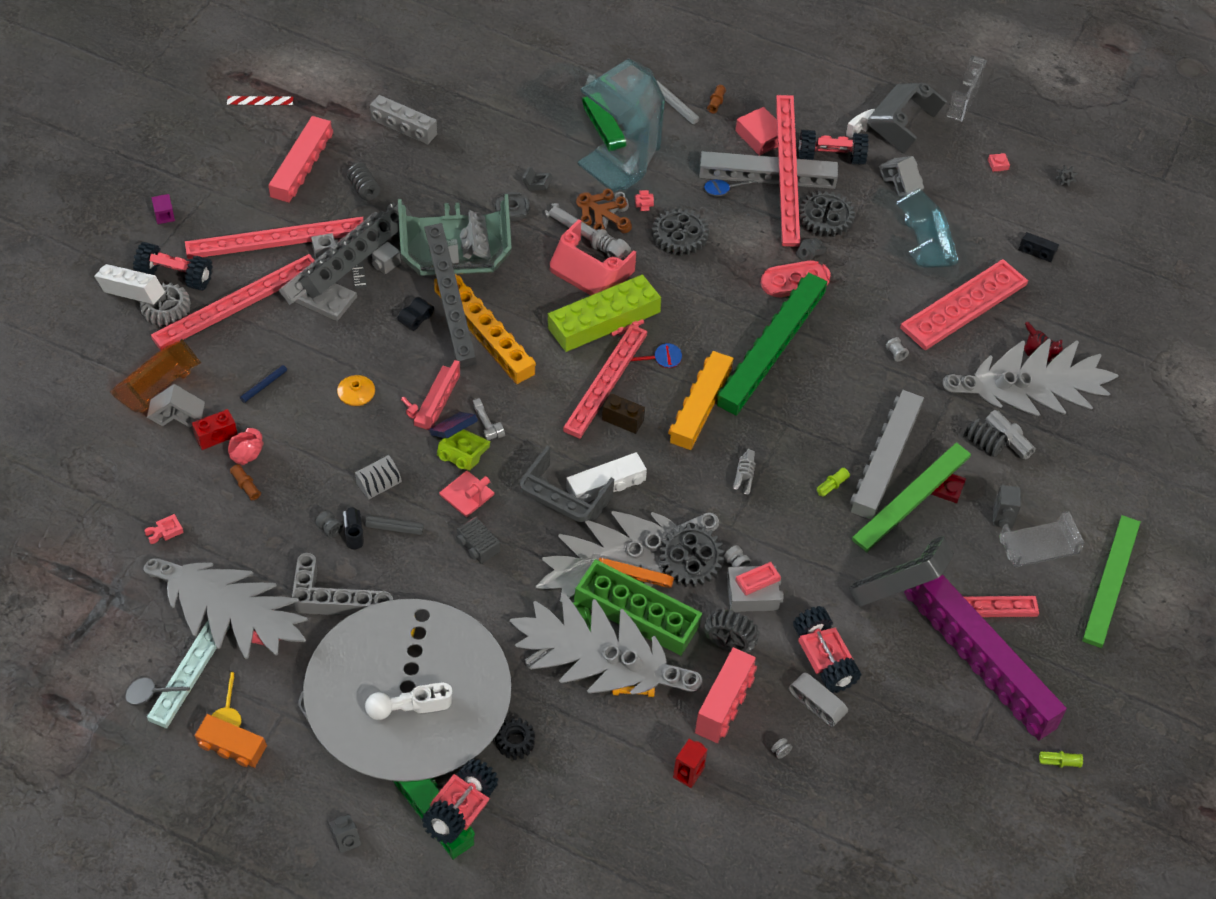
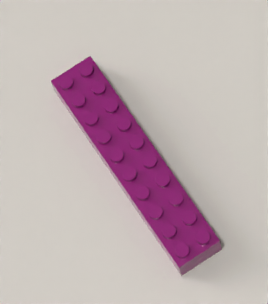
M943 574L932 581L904 591L907 599L918 607L919 612L927 617L934 629L938 630L944 636L946 642L957 650L959 656L967 661L973 672L979 675L985 681L986 686L997 694L1000 701L1007 705L1013 712L1014 717L1027 727L1028 732L1032 736H1035L1040 741L1058 728L1067 708Z

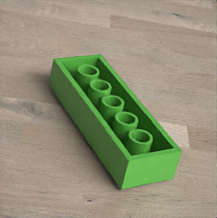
M596 559L575 588L574 601L592 610V601L595 599L606 617L619 625L620 610L623 609L636 624L643 637L652 641V637L655 636L662 647L680 656L684 653L701 623L703 613Z

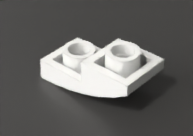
M875 109L865 111L853 118L848 123L846 136L852 138L854 133H859L861 130L866 132L870 127L868 118Z

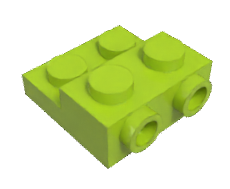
M463 429L439 442L437 456L442 461H450L456 464L459 469L470 471L479 463L480 456L490 447L491 441Z

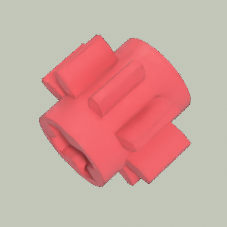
M639 190V194H635L636 208L640 207V211H649V207L654 206L653 194H649V190Z

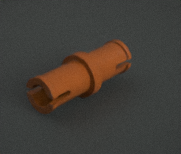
M716 86L715 92L710 97V103L707 107L709 109L708 112L714 114L718 111V107L722 104L723 96L726 92L725 86Z
M240 464L234 465L230 469V473L237 480L239 488L246 492L251 501L258 499L261 496V492L253 483L252 477L246 474Z

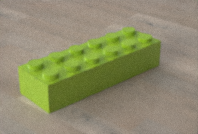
M642 274L548 313V329L564 351L567 352L608 335L620 327H626L632 324V322H638L660 313L661 297Z

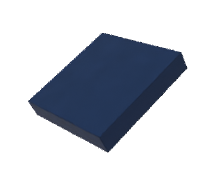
M459 412L430 428L429 432L432 436L449 438L474 424L478 419L476 414Z

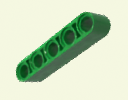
M597 93L583 97L584 109L608 151L611 152L626 147L624 134L600 94Z

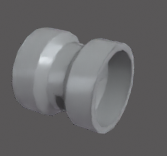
M738 545L731 547L723 557L727 563H731L732 567H747L751 563L750 558L743 554V550Z

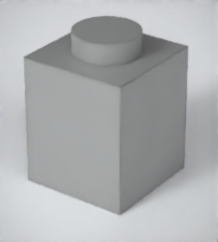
M389 242L385 243L372 253L374 268L387 274L401 263L400 251Z

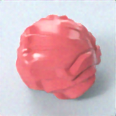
M247 428L245 432L233 436L228 447L230 458L235 463L241 465L255 460L263 446L261 432L254 428Z

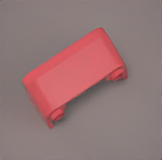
M578 219L561 236L550 261V271L554 275L591 296L625 282L635 271L636 251L633 250L623 261L616 257H610L602 263L576 248L581 240V220Z

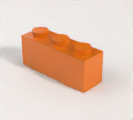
M209 714L206 715L194 735L200 748L206 751L214 750L225 759L229 757L235 759L243 767L249 765L255 768L267 747L263 737Z

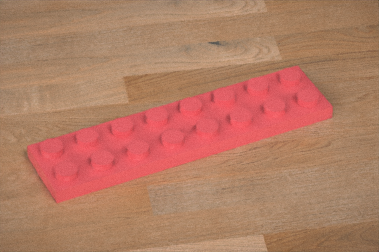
M1002 259L901 323L900 329L926 351L1025 287L1028 280Z

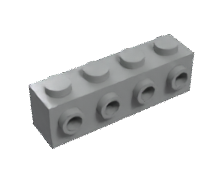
M378 95L370 104L371 120L425 144H429L437 135V120L381 95Z

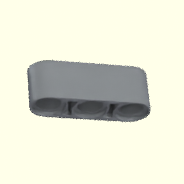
M802 673L789 686L791 694L829 726H835L848 713L847 706L808 673Z

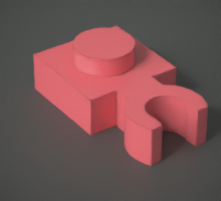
M175 514L157 521V527H148L144 530L146 536L153 534V536L149 537L150 544L158 542L161 537L166 541L184 533Z

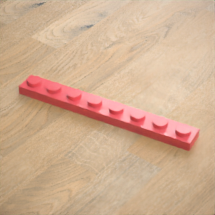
M632 324L629 326L565 424L563 432L581 439L646 338V330Z

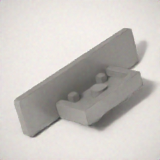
M470 210L468 212L469 224L460 233L463 257L470 259L474 254L489 260L491 255L485 216Z

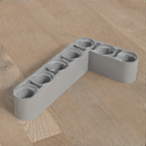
M303 553L298 557L292 598L305 599L304 601L293 603L294 609L298 613L350 616L371 605L393 600L392 595L386 591L315 588L317 577L315 556L311 553Z

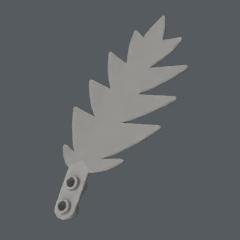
M1047 339L1021 367L1025 341L1022 340L1002 356L991 369L990 365L993 357L989 356L979 366L975 376L951 374L945 376L942 383L949 392L978 394L982 399L998 408H1002V405L997 399L1021 411L1040 416V413L1028 398L1029 396L1036 402L1064 415L1066 411L1054 394L1071 403L1091 410L1093 407L1077 390L1094 395L1109 396L1110 393L1101 384L1117 378L1118 374L1096 368L1102 356L1101 354L1088 357L1071 367L1078 341L1066 347L1046 367L1051 339Z
M612 511V515L629 537L599 523L585 521L603 547L574 536L559 534V538L579 558L569 556L543 557L542 560L554 570L546 575L536 585V588H562L560 602H562V593L571 598L575 595V588L595 559L599 560V558L636 567L642 565L644 569L662 573L665 568H661V563L664 561L659 560V557L662 555L660 548L664 547L662 541H668L666 534L673 536V528L679 531V526L682 525L684 529H687L688 523L691 528L698 524V529L700 530L703 526H706L705 532L708 533L710 530L715 531L718 528L719 519L713 513H705L676 526L670 519L652 512L651 516L659 524L657 525L630 514ZM712 520L713 524L711 526H707L706 521ZM687 539L685 542L688 543L692 541V539ZM679 553L673 555V557L678 560L682 559L683 557ZM644 582V584L650 587L653 586V584Z
M150 559L143 568L144 572L150 577H158L168 582L167 593L172 608L175 607L179 594L184 616L193 636H197L207 609L209 625L217 649L221 648L230 620L238 646L245 659L249 658L254 629L264 645L276 656L279 650V639L290 642L306 641V638L293 624L308 621L307 617L289 612L275 611V609L299 602L298 598L254 597L276 587V583L232 584L253 575L252 571L207 569L213 567V563H192L180 566L161 559Z
M562 593L564 625L549 609L537 601L533 602L536 618L522 617L510 619V622L519 631L528 636L515 644L517 648L531 650L553 649L531 666L532 669L549 668L577 661L559 680L560 683L576 681L605 671L587 690L588 693L606 692L635 684L638 685L630 691L632 695L646 692L658 686V684L693 692L702 685L703 680L699 673L667 664L663 648L655 636L652 637L651 652L638 627L623 609L620 610L618 642L613 627L595 599L592 601L591 632L585 620L565 593Z

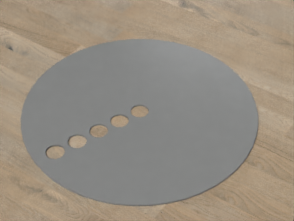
M398 599L381 602L361 609L342 620L328 632L315 649L309 661L303 685V699L308 722L314 734L325 749L341 763L355 771L378 779L419 781L438 777L462 767L467 761L478 756L491 743L503 725L511 699V676L507 660L500 645L493 635L476 619L459 609L443 603L422 599ZM418 610H426L429 612L430 617L425 622H419L415 619L414 615ZM416 627H422L426 631V636L423 639L417 640L411 636V631ZM411 645H419L423 649L419 657L408 655L407 650ZM408 663H416L419 666V671L415 675H407L403 670L404 666ZM404 681H412L416 687L442 682L452 687V704L446 710L417 713L413 710L403 711L398 709L392 710L390 715L382 720L372 719L365 710L366 700L373 693H385L390 698L399 697L403 693L400 690V685Z

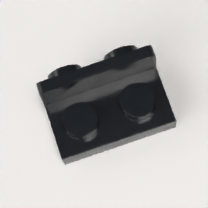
M1026 232L1018 250L1052 262L1059 244Z

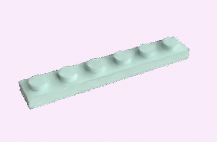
M209 620L166 686H189L190 690L162 692L147 716L149 722L168 728L217 649L212 637Z

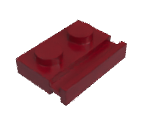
M952 474L931 495L958 503L966 478Z

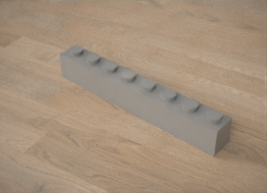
M701 151L699 178L743 182L753 180L758 183L779 184L778 157ZM797 159L798 186L836 188L838 162Z
M902 390L900 397L896 396L893 403L895 409H890L887 417L889 422L888 424L884 423L881 430L883 436L878 437L875 444L877 449L876 451L872 450L869 457L871 463L870 465L866 464L862 475L865 477L860 479L857 484L856 490H858V493H853L850 501V504L853 505L851 513L870 520L875 517L921 410L924 397Z

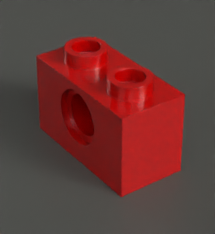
M228 409L192 422L194 436L201 450L230 440L233 436L238 435L235 421Z
M688 739L676 757L673 778L692 788L704 770L708 749L702 743Z

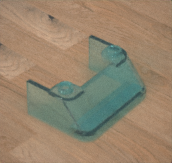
M920 188L896 201V204L906 214V224L915 230L919 246L910 250L909 254L916 260L917 264L924 268L947 267L957 264L959 262L943 211Z

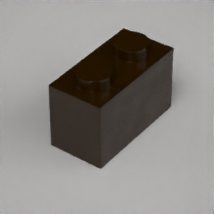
M611 393L603 405L602 420L636 434L644 422L645 407Z

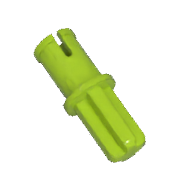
M842 467L833 476H828L827 480L817 487L818 495L824 497L833 489H838L839 485L850 477L848 470Z
M1063 751L1059 753L1040 752L1039 761L1040 764L1059 765L1060 768H1063V766L1081 768L1083 765V755L1069 754Z

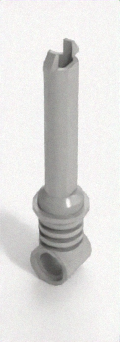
M558 203L551 204L553 208L550 212L545 210L547 218L551 216L569 228L578 220L559 208ZM581 221V235L590 240L593 249L603 251L609 258L616 257L621 260L631 251L630 246L624 240H617L610 236L605 229L595 230Z

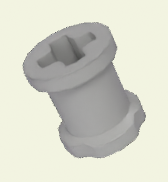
M899 337L890 339L886 344L887 350L892 352L893 358L897 362L904 360L909 354L908 349L902 346Z

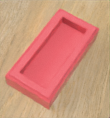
M772 562L736 576V582L745 596L781 580V576Z

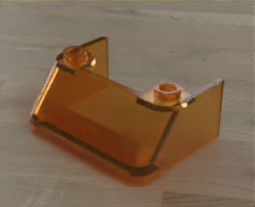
M180 339L154 354L110 390V392L117 400L135 413H143L149 408L150 400L175 379L187 377L191 373L190 369L199 365L201 361L185 341Z

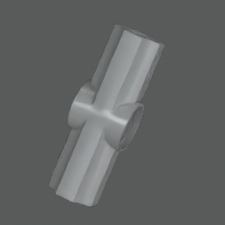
M996 410L986 417L985 422L990 427L992 426L995 432L999 431L998 438L1005 435V446H1010L1022 459H1028L1035 452L1036 448L1023 436V431L1018 424H1011Z

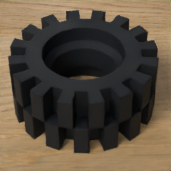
M511 718L510 723L508 720H505L504 725L501 726L496 736L497 748L502 755L506 753V758L508 759L510 756H513V760H517V756L523 759L524 754L528 756L530 750L533 751L535 745V732L532 725L528 726V721L526 720L522 723V718H518V721H515V718ZM518 733L524 737V740L520 744H511L507 738L510 734Z

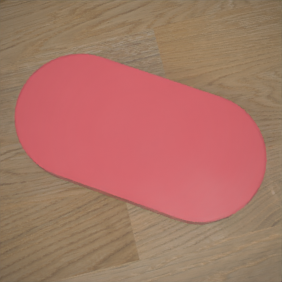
M804 261L768 268L762 275L761 287L767 294L773 297L790 296L793 289H797L800 279L802 277L805 278L808 272L828 281L827 286L830 282L831 274L827 266L818 264L817 261Z

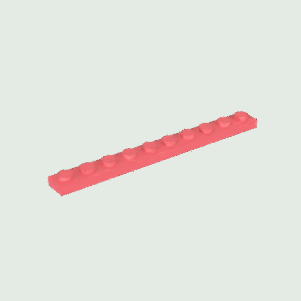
M777 95L776 111L782 246L800 247L794 96Z
M363 217L185 241L187 259H193L194 256L208 257L312 242L311 237L330 233H333L334 239L343 238L364 220Z
M308 254L151 334V338L162 351L279 291L281 287L315 260Z

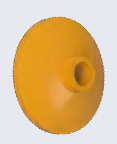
M352 375L340 382L337 393L343 403L350 406H361L371 401L374 397L375 386L365 376Z

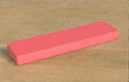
M1036 596L964 597L982 617H1038L1039 615Z

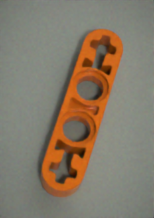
M599 558L598 560L638 581L672 588L674 577L605 558Z

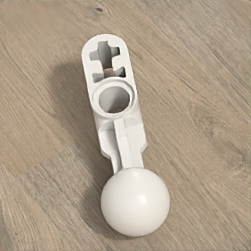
M443 682L417 686L413 691L402 693L399 697L390 698L385 693H373L366 700L365 710L375 720L385 719L392 710L398 709L403 711L413 710L417 713L446 710L452 704V687Z

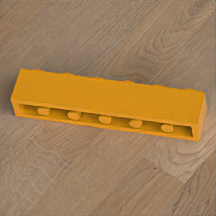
M713 351L710 357H706L703 365L704 369L699 371L696 384L693 383L691 386L690 396H686L682 411L679 410L677 413L676 423L670 426L668 433L671 435L670 443L692 450L717 400L718 391L724 387L732 371L733 357Z

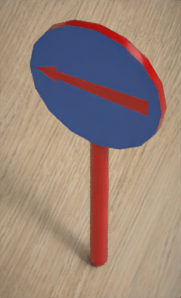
M666 343L656 349L655 356L633 357L631 361L655 359L660 366L672 368L681 362L682 353L676 345Z

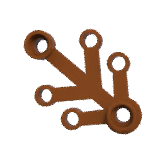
M605 189L603 193L597 195L582 193L577 197V206L582 209V222L590 226L592 219L589 215V208L594 210L595 230L599 227L605 229L602 216L617 224L621 233H628L632 229V224L628 218H620L608 211L615 208H625L627 201L624 197L620 196L616 201L599 205L595 203L602 200H612L614 194L611 189Z

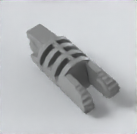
M750 449L743 454V457L739 458L733 486L737 490L741 483L744 484L743 493L747 495L751 490L756 465L754 462L755 451Z

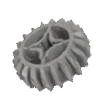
M163 282L161 286L165 293L154 304L141 301L140 309L147 322L151 321L152 325L158 324L161 327L163 324L168 326L186 317L187 313H190L191 302L189 294L185 291L184 287L180 288L178 284L173 286L171 282L166 285Z

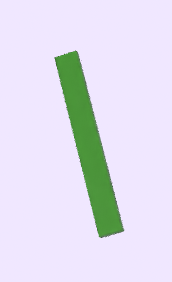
M956 442L855 534L852 541L865 552H868L971 457V453Z
M1123 515L1120 518L1082 639L1083 642L1102 648L1140 521Z

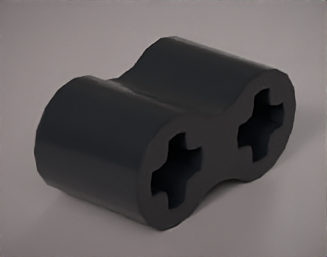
M416 297L408 307L400 311L398 321L414 331L423 321L432 316L434 306L422 298Z

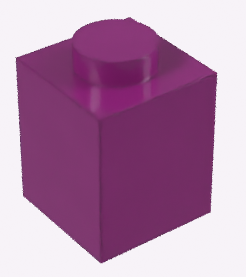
M169 194L151 197L157 224L175 221Z

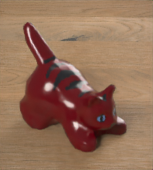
M1025 322L1026 329L1030 334L1027 344L1024 346V351L1030 357L1040 345L1050 338L1043 332L1035 330L1029 322ZM1051 340L1047 359L1049 363L1063 351V340L1057 342Z

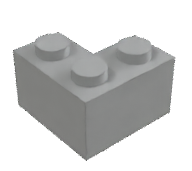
M914 156L894 158L879 165L883 180L894 181L899 197L909 196L924 189L923 180L919 174Z
M173 384L151 399L147 418L161 426L175 419L190 428L192 422L202 419L205 402Z

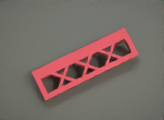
M454 360L451 368L442 366L414 419V426L426 430L434 427L460 377V361Z

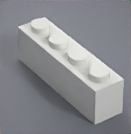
M106 264L94 276L105 293L154 304L165 293L155 275Z
M636 452L567 477L566 489L569 494L589 503L596 499L610 478L614 479L613 492L622 491L627 487L639 485L646 481L647 469Z

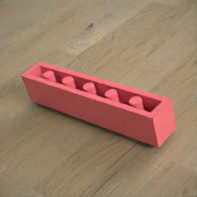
M315 116L310 118L269 183L271 198L290 203L291 199L296 196L299 186L304 183L307 173L311 172L312 165L318 160L320 152L325 149L326 142L333 135L331 121Z

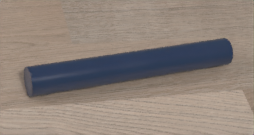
M284 365L279 367L240 397L243 403L247 402L284 374L287 368Z

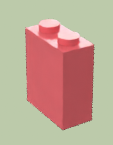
M765 107L754 110L737 119L735 131L759 156L778 147L777 119Z

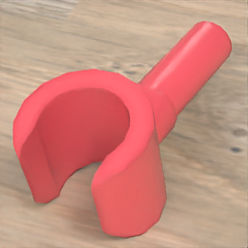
M402 397L401 400L408 407L406 410L407 415L414 419L419 412L417 411L418 406L416 404L412 405L405 397Z

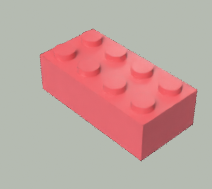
M734 647L732 648L698 712L695 734L717 744L721 737H726L730 727L728 726L730 720L734 721L738 712V705H742L745 700L747 687L751 688L754 682V674L757 666H755L756 657Z

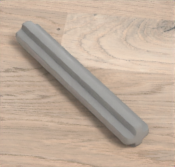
M659 81L652 83V89L690 123H698L699 116Z

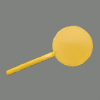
M231 672L226 706L216 710L212 716L240 727V714L235 709L229 708L234 681V672Z

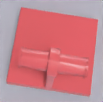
M467 470L439 492V495L467 518L494 496L495 493L486 486L490 483L488 477L484 476V478L479 480Z

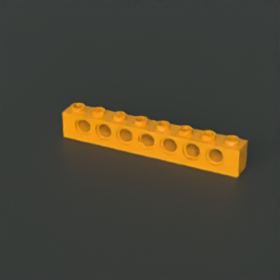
M455 274L469 331L516 385L534 376L535 360L527 355L523 346L519 345L513 335L504 329L503 324L495 319L492 311L487 310L482 300L473 294L472 289L463 283L459 275ZM435 278V279H434L435 292H436V293L439 295V297L441 298L440 291H439V287H438V283H437V279Z

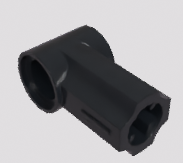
M355 507L348 508L343 512L346 545L348 548L356 550L364 544L360 510L355 509Z

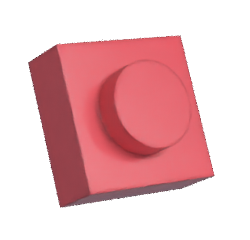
M1005 153L989 155L988 162L993 172L1009 170L1010 164Z

